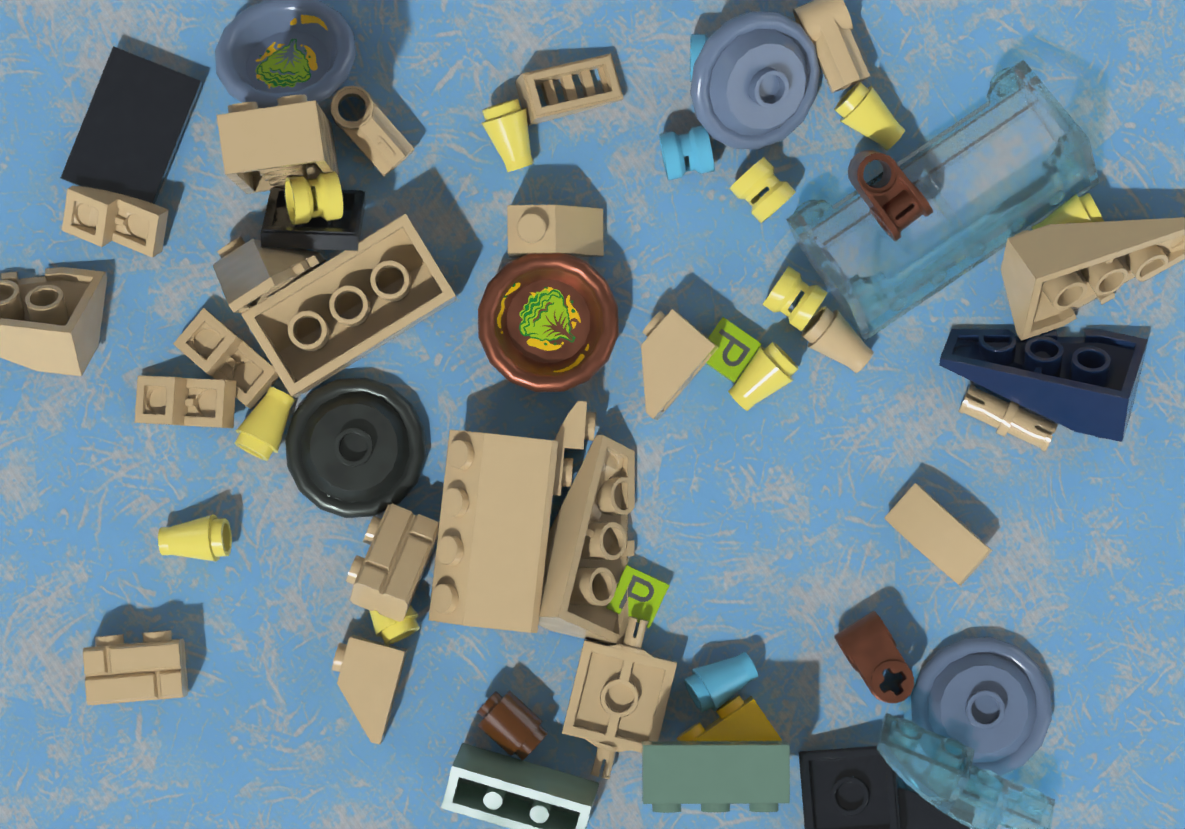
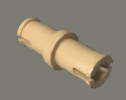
M972 384L958 411L961 414L964 413L997 428L996 433L1003 437L1008 433L1041 448L1042 451L1047 450L1053 438L1052 435L1058 426L1055 422L1052 423L1019 408V404L1011 400L1008 403L976 388Z

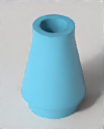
M743 652L738 656L692 669L693 675L685 678L684 683L694 704L703 713L710 708L716 711L747 683L757 678L758 672L749 655Z

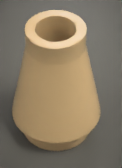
M826 306L816 312L801 334L802 337L809 341L807 347L849 367L855 373H858L865 367L874 353L838 310L832 312Z

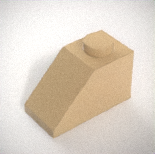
M507 205L509 258L539 253H566L575 257H604L603 209L566 205Z
M671 309L667 315L662 311L658 312L642 332L647 336V339L641 344L646 413L656 420L663 415L719 348L674 309Z
M352 635L349 637L347 644H338L332 670L340 672L337 685L370 742L380 745L385 737L408 649L385 645L382 642Z

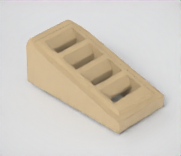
M611 53L522 73L515 81L522 109L526 108L528 126L624 99ZM595 69L598 70L604 92L597 95L590 71ZM577 74L579 75L584 93V98L578 99L572 76ZM559 79L566 101L562 103L558 101L553 81ZM537 85H541L546 103L545 107H541L536 89Z

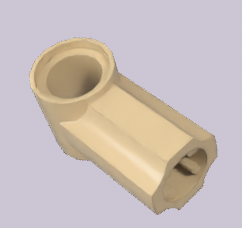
M813 0L793 9L795 21L801 25L815 45L818 62L831 93L849 88L859 81L861 82L870 77L861 52L852 35L853 24L844 0Z
M345 86L333 96L330 106L335 124L348 135L384 177L415 150L363 88ZM356 97L362 100L366 106L364 116L358 121L353 122L343 119L338 109L344 99Z

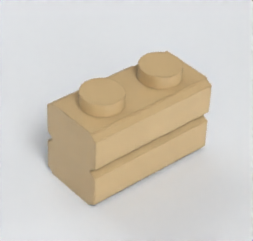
M395 504L387 506L382 519L373 516L363 540L364 543L370 545L365 558L356 555L346 582L353 584L350 596L352 604L370 611L376 610L380 615L398 622L404 621L437 542L439 522L420 514L414 515L412 511Z
M171 630L142 633L143 642L124 643V634L95 637V646L83 648L87 704L100 705L188 696L184 638L172 639Z

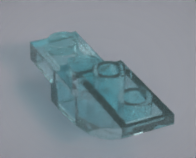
M888 713L885 714L877 750L908 786L940 811L972 829H997L998 825L1009 829H1051L1055 799L1045 796L1036 789L1026 788L1002 778L993 771L973 766L975 749L963 745L958 740L936 734L910 720L900 719Z

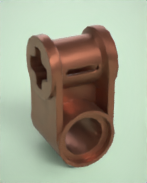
M864 150L857 153L850 160L848 178L851 184L866 202L875 220L893 241L896 242L900 239L901 231L920 216L928 217L933 213L932 207L923 194L906 177L896 161L889 155L873 150ZM878 160L883 167L882 178L878 183L869 186L864 180V169L869 162Z
M875 611L870 612L834 635L842 652L854 670L860 674L876 699L885 703H899L911 695L914 688L912 671L896 648L897 645L892 635ZM886 669L893 674L900 672L903 677L897 683L900 689L897 694H894L891 690L881 691L879 687L884 681L882 672Z

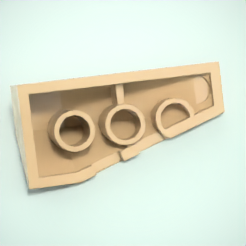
M1185 217L1049 224L1031 231L1024 230L1013 237L1007 238L1000 270L1018 337L1022 341L1063 327L1077 319L1074 311L1095 299H1098L1101 305L1115 298L1114 291L1119 289L1125 282L1135 277L1138 281L1144 282L1184 260Z
M240 236L217 251L221 259L213 264V268L226 301L233 313H244L325 263L326 260L322 253L305 249L262 248L261 240L251 239L245 243Z
M55 267L45 268V276L21 279L18 278L17 271L1 273L0 358L35 371L82 376L99 346L107 285L106 272Z
M604 435L595 436L548 533L538 625L553 632L611 645L623 644L629 620L628 585L627 601L620 614L607 609V605L613 599L616 586L626 565H628V556H634V540H628V514L635 508V451Z

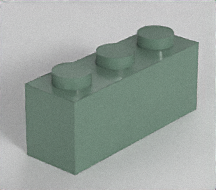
M642 741L643 804H652V811L660 813L681 812V804H701L702 812H729L730 804H749V811L777 812L778 803H790V745L787 741Z
M462 743L451 768L441 808L510 829H587L599 782Z

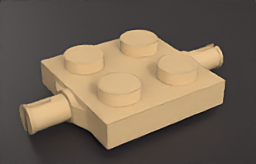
M631 616L628 617L629 620L623 644L607 645L584 639L562 729V734L586 739L597 747L590 774L599 777L602 761L606 759L602 778L604 779L611 778L610 775L616 752L632 750L642 753V741L659 740L677 667V661L653 656L642 649L649 621L640 619L637 634L634 637L637 618Z

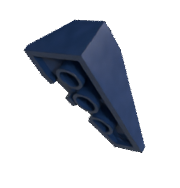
M951 329L941 354L939 365L1074 432L1122 442L1132 413L1148 339L1101 329H1085L1084 337H1061L1057 335V330L1054 329L1042 333L1040 336H1034L1021 341L1009 329Z

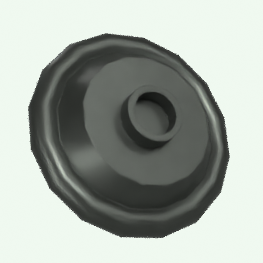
M366 377L336 379L312 391L294 412L285 438L287 468L298 490L320 510L344 518L372 517L384 512L390 504H400L418 483L426 459L425 431L413 405L392 386Z

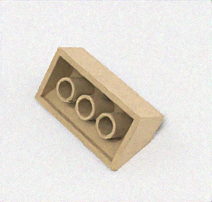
M404 214L361 240L358 251H343L241 315L289 394L297 398L458 300L408 216Z
M449 431L429 621L527 633L538 632L559 441L482 432Z

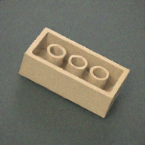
M307 95L281 97L277 99L278 106L258 108L257 102L236 103L228 106L229 113L216 115L225 175L246 194L270 191L273 187L285 188V180L291 176H303L306 179H314L320 173L335 171L339 177L332 124L316 100L307 101Z

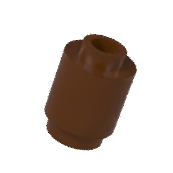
M510 690L503 697L495 691L477 711L483 717L477 726L510 756L516 754L522 761L548 734L540 725L543 721Z

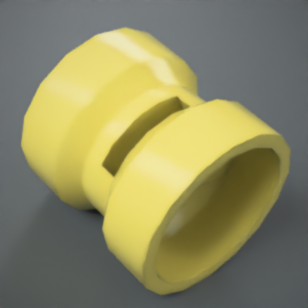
M765 157L754 164L729 188L738 199H744L752 206L751 214L760 224L796 193L787 181H780L774 175V167ZM768 187L770 190L760 197L759 194Z
M335 171L320 173L314 179H306L303 176L286 178L285 199L292 225L307 224L315 217H322L326 221L342 218L343 196L339 177Z
M788 266L762 305L773 313L782 312L788 317L789 324L802 331L828 292L818 285L809 286L802 281L799 272ZM802 290L805 293L792 310L789 307Z

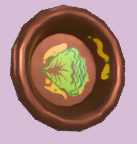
M566 253L526 254L508 262L488 282L478 307V338L489 363L509 382L534 392H564L589 381L609 361L619 335L618 304L607 280L587 261Z

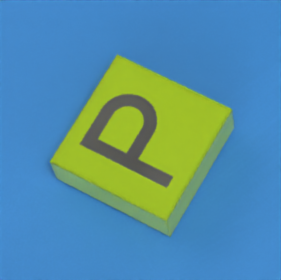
M722 317L708 337L719 348L706 364L735 383L761 343Z
M626 565L616 586L615 595L611 602L608 603L607 609L618 614L621 613L627 601L628 585V616L636 617L637 623H639L640 619L649 621L647 627L650 628L670 585Z

